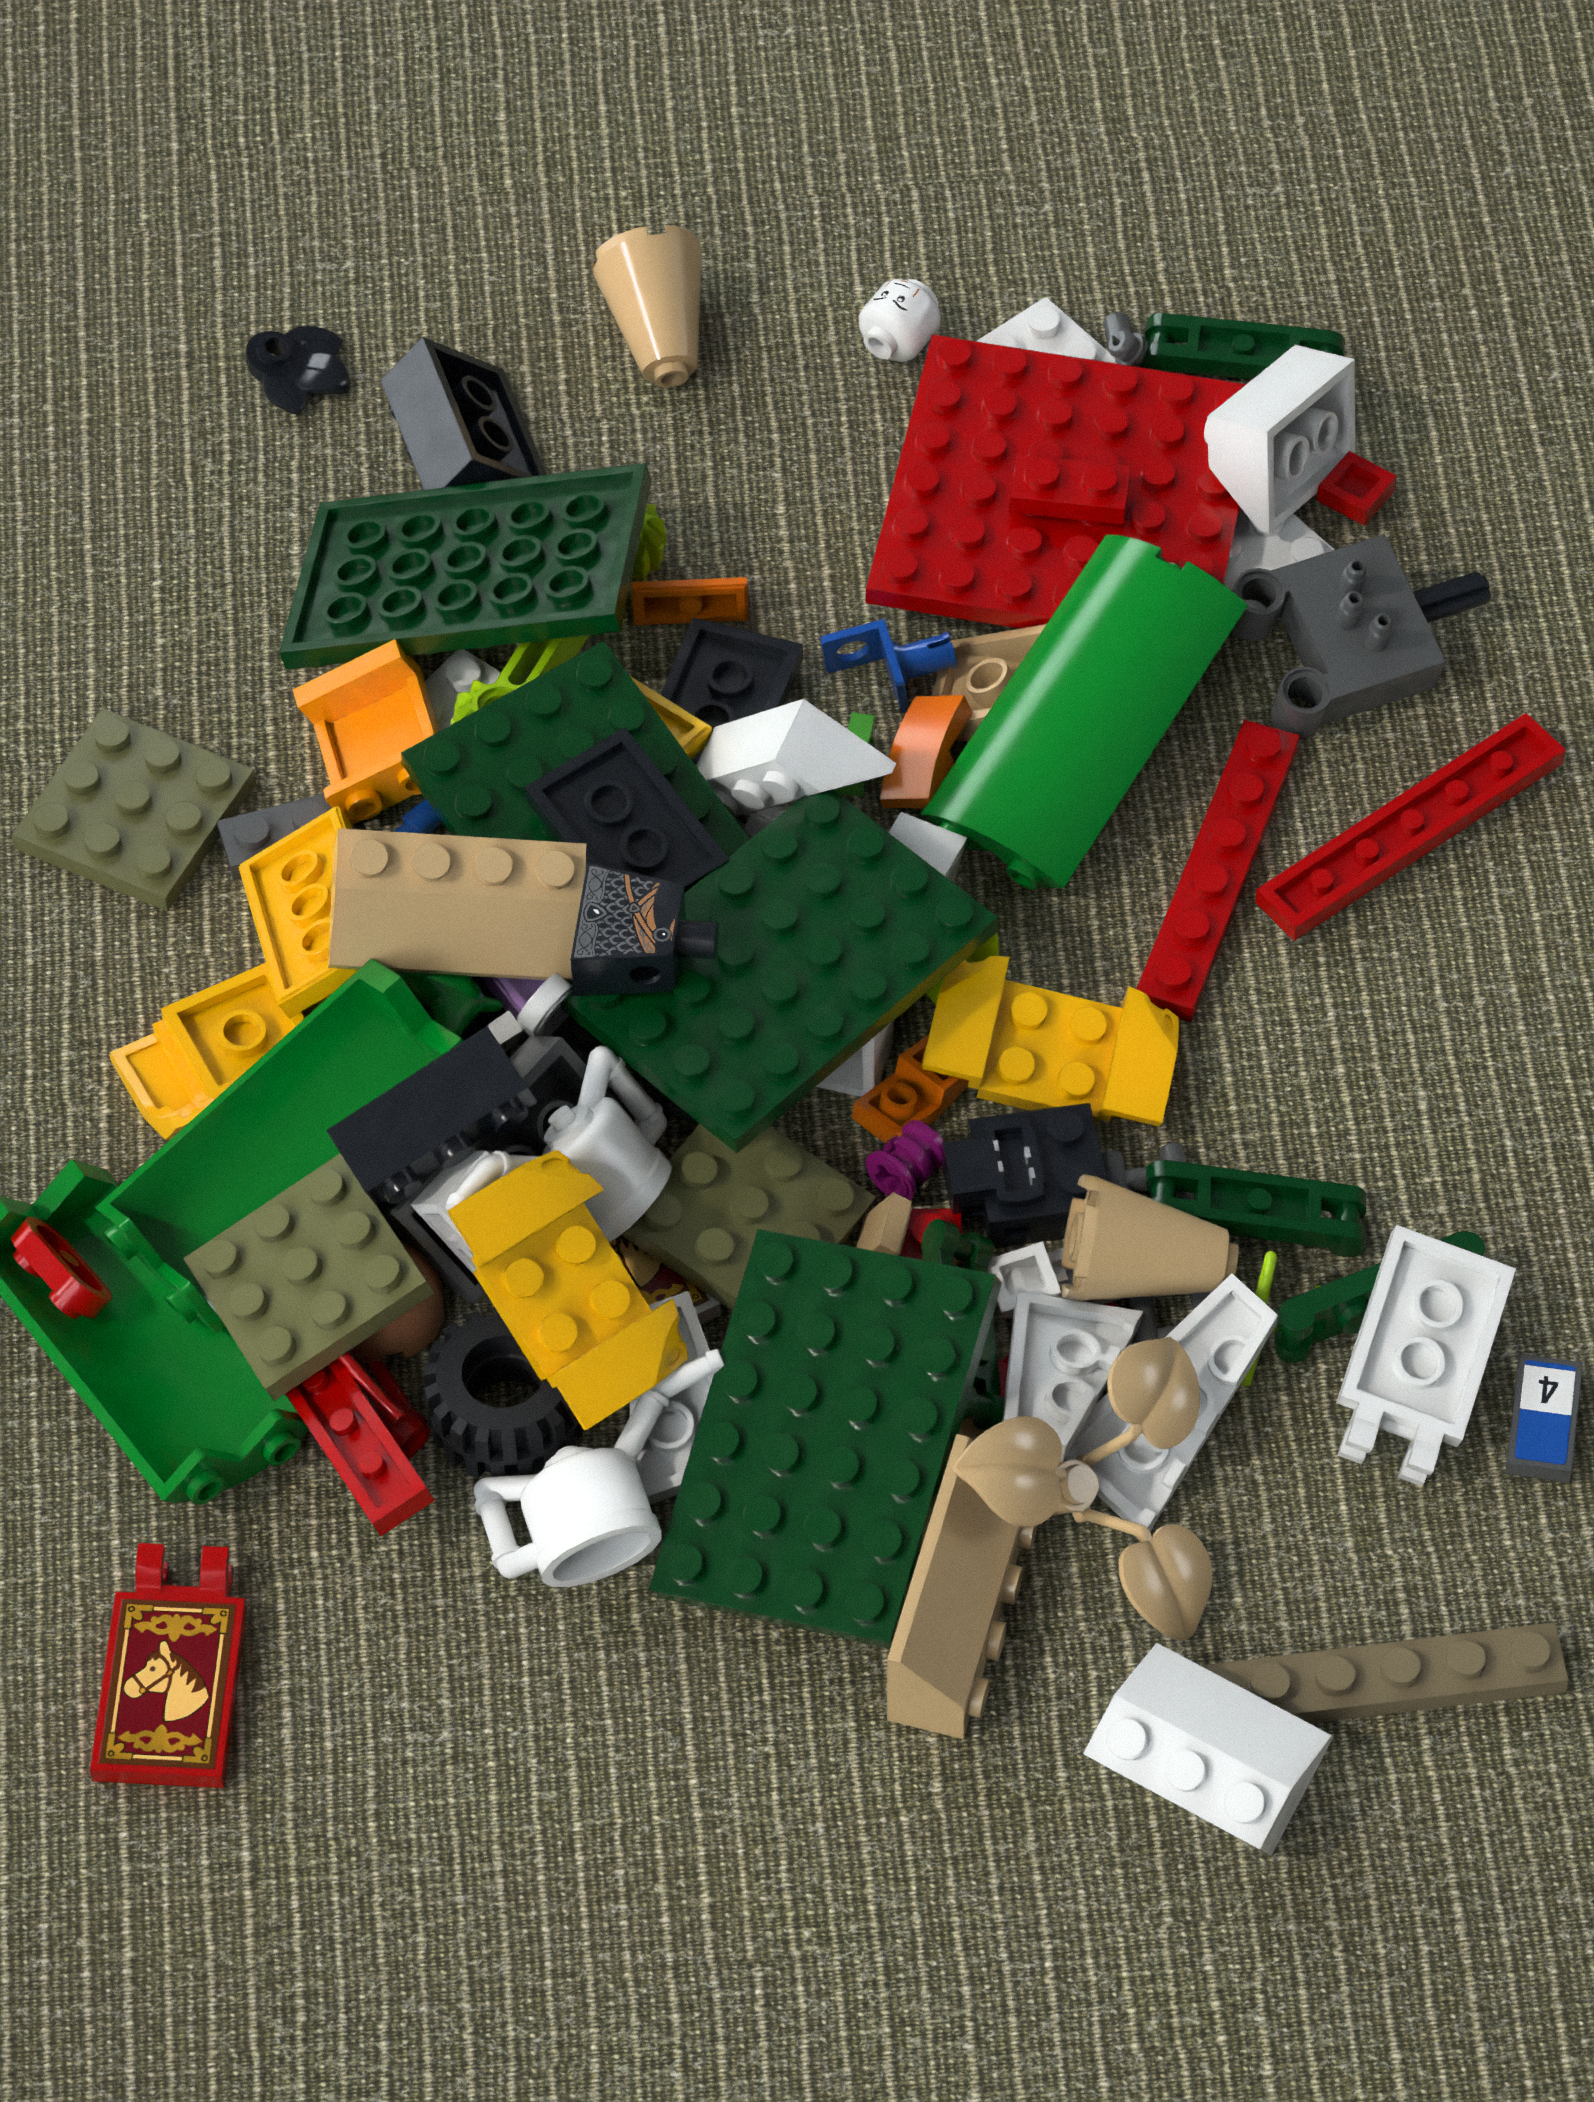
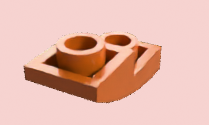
M965 695L915 696L899 726L888 757L896 762V766L891 774L884 775L880 801L884 808L922 809L931 801L932 796L954 765L949 750L973 713Z
M929 1034L899 1055L895 1073L854 1102L851 1118L885 1144L895 1135L900 1137L903 1126L911 1120L922 1121L929 1126L968 1087L969 1080L922 1069Z

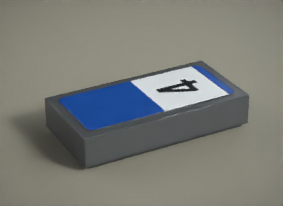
M1519 1353L1505 1474L1565 1483L1570 1482L1583 1362Z

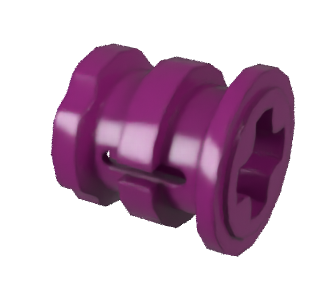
M911 1120L903 1126L900 1137L898 1135L893 1136L884 1145L883 1151H873L867 1157L866 1169L872 1181L885 1195L889 1196L894 1192L911 1201L917 1194V1185H923L932 1176L933 1169L942 1167L944 1141L936 1131L924 1122Z

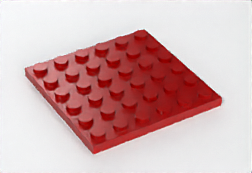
M932 334L866 586L865 603L1019 629L1047 624L1105 535L1127 536L1161 547L1162 554L1160 556L1165 561L1174 563L1181 568L1189 561L1222 584H1225L1241 507L1209 468L1208 444L1204 438V429L1207 416L1246 384ZM1016 454L1131 466L1124 525L1010 513L1009 501Z

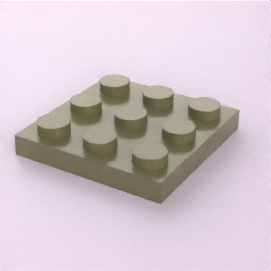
M102 708L12 833L14 847L26 854L168 912L218 840L217 822L233 817L255 786V771L251 767Z
M699 1124L669 1159L672 1170L659 1196L648 1210L621 1236L733 1311L758 1229L843 1245L863 1221V1217L871 1211L876 1196L771 1126L736 1154Z
M341 1154L183 1258L261 1384L274 1401L434 1294V1291L376 1204L365 1193Z

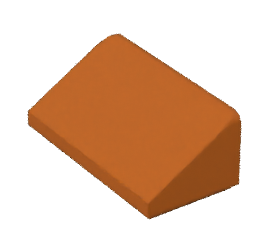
M747 577L631 582L634 625L691 623L693 617L710 622L749 620Z

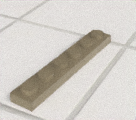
M1555 1622L1200 1665L1309 1724L1566 1693L1569 1682Z

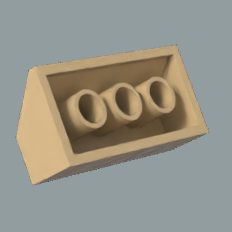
M338 828L333 847L328 968L360 969L372 958L393 972L547 980L553 974L558 973L567 982H572L570 958L586 872V844Z
M956 1434L887 1658V1721L964 1739L970 1716L981 1718L990 1688V1680L982 1678L987 1659L998 1661L1000 1658L1007 1629V1623L999 1621L1004 1603L1011 1605L1016 1603L1023 1576V1567L1015 1565L1020 1547L1031 1550L1038 1525L1019 1527L1003 1520L989 1508L980 1495L967 1482L952 1471L956 1460L974 1441L968 1436Z

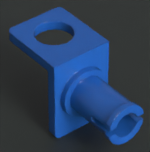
M881 619L830 633L820 638L824 664L828 673L883 659L900 713L907 712L909 708L905 686H908V679L958 667L948 631L943 632L941 635L898 646L897 641H891L885 620ZM854 641L866 642L862 649L854 653H837L838 649L847 643Z

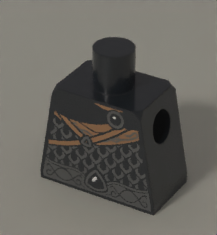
M587 863L570 958L573 995L598 996L669 992L676 986L680 957L716 959L719 923L686 920L684 888L676 882Z

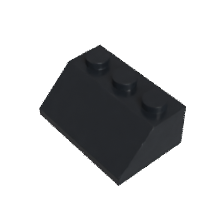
M422 337L381 379L382 386L390 403V413L398 423L406 444L405 451L413 461L421 481V490L547 475L504 369Z
M486 1026L326 1131L361 1187L376 1206H379L386 1200L389 1204H394L412 1195L421 1186L419 1179L440 1165L443 1169H448L463 1162L474 1152L475 1147L473 1144L491 1132L495 1131L497 1134H502L521 1124L529 1115L527 1109L536 1104L537 1101L489 1027Z

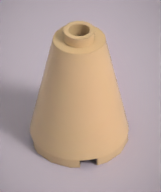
M664 225L666 234L648 235L647 226L634 228L615 235L599 246L595 252L597 262L596 264L592 262L593 275L643 377L647 381L656 383L663 388L676 387L685 383L688 377L695 372L698 365L702 269L700 242L691 231L678 226Z
M1084 1174L1079 1178L1077 1185L1088 1191L1085 1199L1073 1198L1069 1210L1061 1268L1073 1270V1284L1060 1283L1062 1298L1090 1301L1213 1292L1231 1273L1235 1276L1239 1248L1238 1244L1229 1243V1232L1227 1229L1099 1177Z

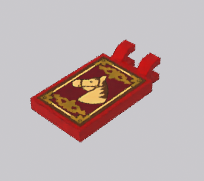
M138 1543L135 1564V1592L115 1591L89 1770L93 1782L224 1788L247 1617L245 1598L230 1597L234 1568L233 1565H228L230 1558L229 1547L203 1546L200 1564V1587L167 1585L170 1566L169 1562H164V1544Z

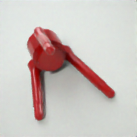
M346 1352L338 1358L339 1362L375 1404L373 1409L409 1460L423 1447L430 1435V1428L426 1425L427 1420L412 1406L384 1362L373 1361L368 1364L390 1398L386 1396L349 1352Z

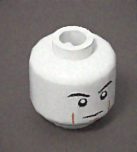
M893 279L885 282L859 314V329L867 349L880 359H890L898 362L914 359L930 341L932 334L935 335L941 325V314L936 295L924 283L914 279Z

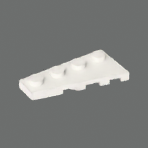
M1232 1273L1166 1336L1178 1341L1184 1348L1194 1365L1199 1381V1415L1189 1436L1173 1448L1158 1449L1141 1433L1134 1442L1094 1463L1091 1467L1099 1481L1097 1496L1122 1519L1144 1525L1149 1531L1152 1530L1278 1322V1315ZM1108 1393L1094 1406L1064 1461L1075 1460L1077 1456L1093 1451L1123 1434L1132 1425L1118 1417L1111 1406Z

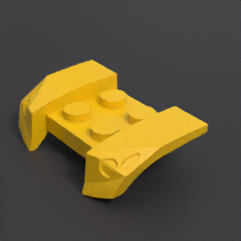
M989 956L985 960L978 962H967L965 959L944 977L931 1024L922 1069L969 1080L968 1087L978 1090L976 1098L1033 1111L1090 1103L1095 1127L1098 1119L1110 1122L1112 1116L1157 1127L1161 1126L1175 1067L1179 1037V1017L1169 1009H1160L1150 1001L1147 994L1130 986L1127 988L1120 1008L1005 980L1010 957Z
M266 963L161 1008L162 1020L152 1024L154 1033L110 1052V1060L143 1118L165 1140H170L330 995L289 1019L278 1006Z
M554 1150L517 1167L450 1208L447 1213L474 1255L471 1260L477 1268L473 1272L536 1374L541 1381L547 1379L552 1389L557 1386L582 1428L587 1430L660 1383L688 1359L686 1342L683 1341L678 1326L680 1317L673 1298L656 1309L651 1310L584 1204L604 1189L591 1175L583 1174L567 1156L559 1150Z

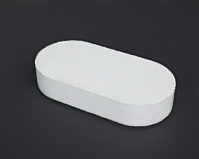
M558 973L549 977L537 989L517 1017L519 1026L529 1036H551L568 1017L561 1010V1003L573 992L571 990L573 986Z

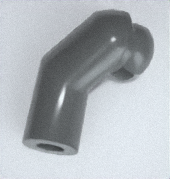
M1113 313L1108 315L1103 321V327L1110 355L1115 358L1116 364L1138 366L1146 357L1147 342L1145 338L1139 333H1133L1130 318L1127 314Z

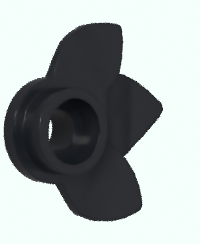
M299 326L285 334L275 331H264L254 335L246 346L245 360L248 369L255 379L263 383L265 396L275 406L291 414L299 416L302 413L308 399V394L348 393L351 389L349 373L345 365L336 356L342 347L343 340L334 332L325 328Z

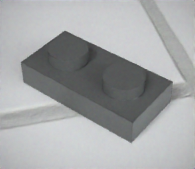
M324 793L219 820L217 822L219 837L233 881L241 879L238 867L241 863L332 809L326 802Z

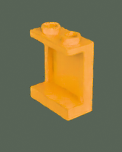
M396 639L293 689L298 709L314 724L331 784L323 790L325 800L332 808L339 805L349 818L351 826L362 820L371 819L382 810L413 795L422 793L403 767L401 752L440 730L421 667L411 656L405 654Z

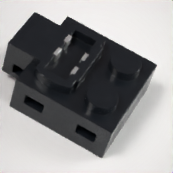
M1090 1103L968 1119V1139L943 1142L942 1170L950 1209H952L953 1214L961 1213V1220L983 1217L985 1235L993 1242L994 1249L1064 1239L1072 1199H1085L1088 1191L1077 1185L1079 1178L1085 1174L1107 1181Z

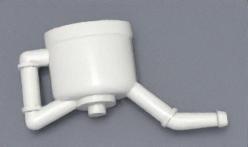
M598 1046L589 1054L577 1106L571 1109L567 1105L560 1107L548 1119L551 1126L544 1135V1141L547 1146L542 1155L559 1150L570 1159V1162L583 1174L591 1175L604 1189L584 1204L608 1242L629 1229L648 1210L667 1183L672 1167L670 1161L660 1149L654 1147L667 1126L663 1107L659 1103H654L626 1069V1062L621 1057H617L607 1046ZM607 1085L635 1117V1123L616 1100L605 1097ZM494 1151L491 1155L484 1157L477 1163L456 1193L450 1194L445 1205L446 1211L448 1212L450 1208L517 1167L540 1156L508 1155L505 1151Z
M719 1349L707 1351L705 1356L678 1367L656 1386L640 1395L614 1448L592 1449L573 1445L566 1446L558 1450L546 1462L543 1470L538 1474L485 1477L476 1482L474 1486V1496L476 1499L474 1506L477 1514L481 1515L493 1552L491 1557L493 1565L502 1576L512 1579L538 1568L543 1583L551 1587H572L591 1583L616 1574L637 1563L655 1549L662 1540L661 1529L656 1515L651 1511L635 1461L661 1411L668 1407V1399L710 1374H715L724 1366ZM521 1501V1509L532 1543L523 1547L517 1546L505 1509L507 1502Z

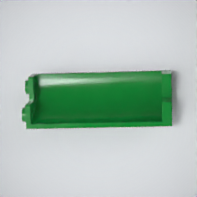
M1105 535L932 796L931 801L928 802L921 813L931 824L967 837L963 853L966 850L992 851L1008 865L1006 869L1008 876L1027 889L1036 890L1037 887L1063 889L1248 606L1228 587L1189 561L1186 562L1183 568L1165 561L1160 556L1162 554L1161 547L1121 535Z
M371 958L95 1207L110 1226L103 1233V1236L126 1261H130L135 1255L169 1290L163 1298L185 1323L189 1325L198 1318L217 1334L225 1324L183 1258L339 1155L340 1152L328 1135L327 1129L463 1042V1039L431 1019L401 976Z
M71 1159L33 1204L0 1196V1296L163 1502L179 1503L192 1501L195 1505H202L214 1499L220 1492L242 1483L269 1465L279 1466L289 1461L298 1452L301 1446L300 1440L309 1432V1428L287 1395L284 1394L275 1401L271 1398L226 1326L216 1334L198 1318L188 1325L172 1310L163 1298L169 1290L135 1255L130 1261H126L118 1254L103 1236V1233L110 1226L95 1207L112 1193L119 1184L107 1169ZM27 1217H35L60 1233L109 1288L112 1299L96 1318H88L81 1315L78 1319H73L64 1314L51 1302L49 1294L52 1292V1289L42 1278L35 1277L27 1272L14 1259L13 1253L17 1249L11 1241V1236Z

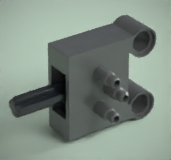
M1383 534L1271 571L1263 568H1253L1241 573L1236 579L1232 591L1244 602L1245 600H1255L1263 604L1266 609H1255L1248 605L1231 632L1240 639L1248 641L1261 640L1270 635L1275 628L1277 619L1281 618L1304 667L1294 668L1287 672L1281 680L1272 705L1271 720L1276 729L1298 734L1300 739H1307L1314 735L1323 724L1435 688L1446 660L1428 623L1485 605L1490 601L1491 594L1488 580L1479 572H1472L1412 592L1387 537ZM1290 699H1304L1313 708H1300L1293 704Z

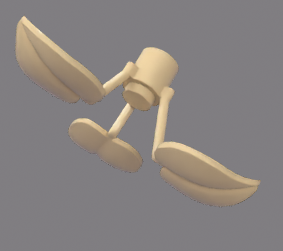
M1171 1337L1137 1342L1125 1348L1114 1360L1109 1370L1107 1387L1111 1406L1118 1417L1132 1424L1123 1434L1087 1454L1077 1456L1075 1460L1060 1462L1062 1444L1057 1432L1039 1418L1019 1416L1000 1422L978 1436L956 1460L952 1471L967 1482L994 1513L1012 1525L1032 1527L1042 1524L1052 1516L1072 1513L1077 1523L1089 1521L1137 1537L1140 1542L1127 1546L1119 1557V1576L1124 1592L1138 1613L1156 1630L1174 1640L1187 1641L1194 1635L1212 1587L1213 1573L1211 1561L1203 1543L1193 1532L1181 1525H1164L1151 1535L1149 1529L1144 1525L1091 1510L1090 1508L1099 1490L1098 1477L1091 1468L1094 1463L1134 1442L1141 1433L1155 1448H1173L1189 1436L1196 1424L1200 1409V1387L1196 1370L1181 1344Z

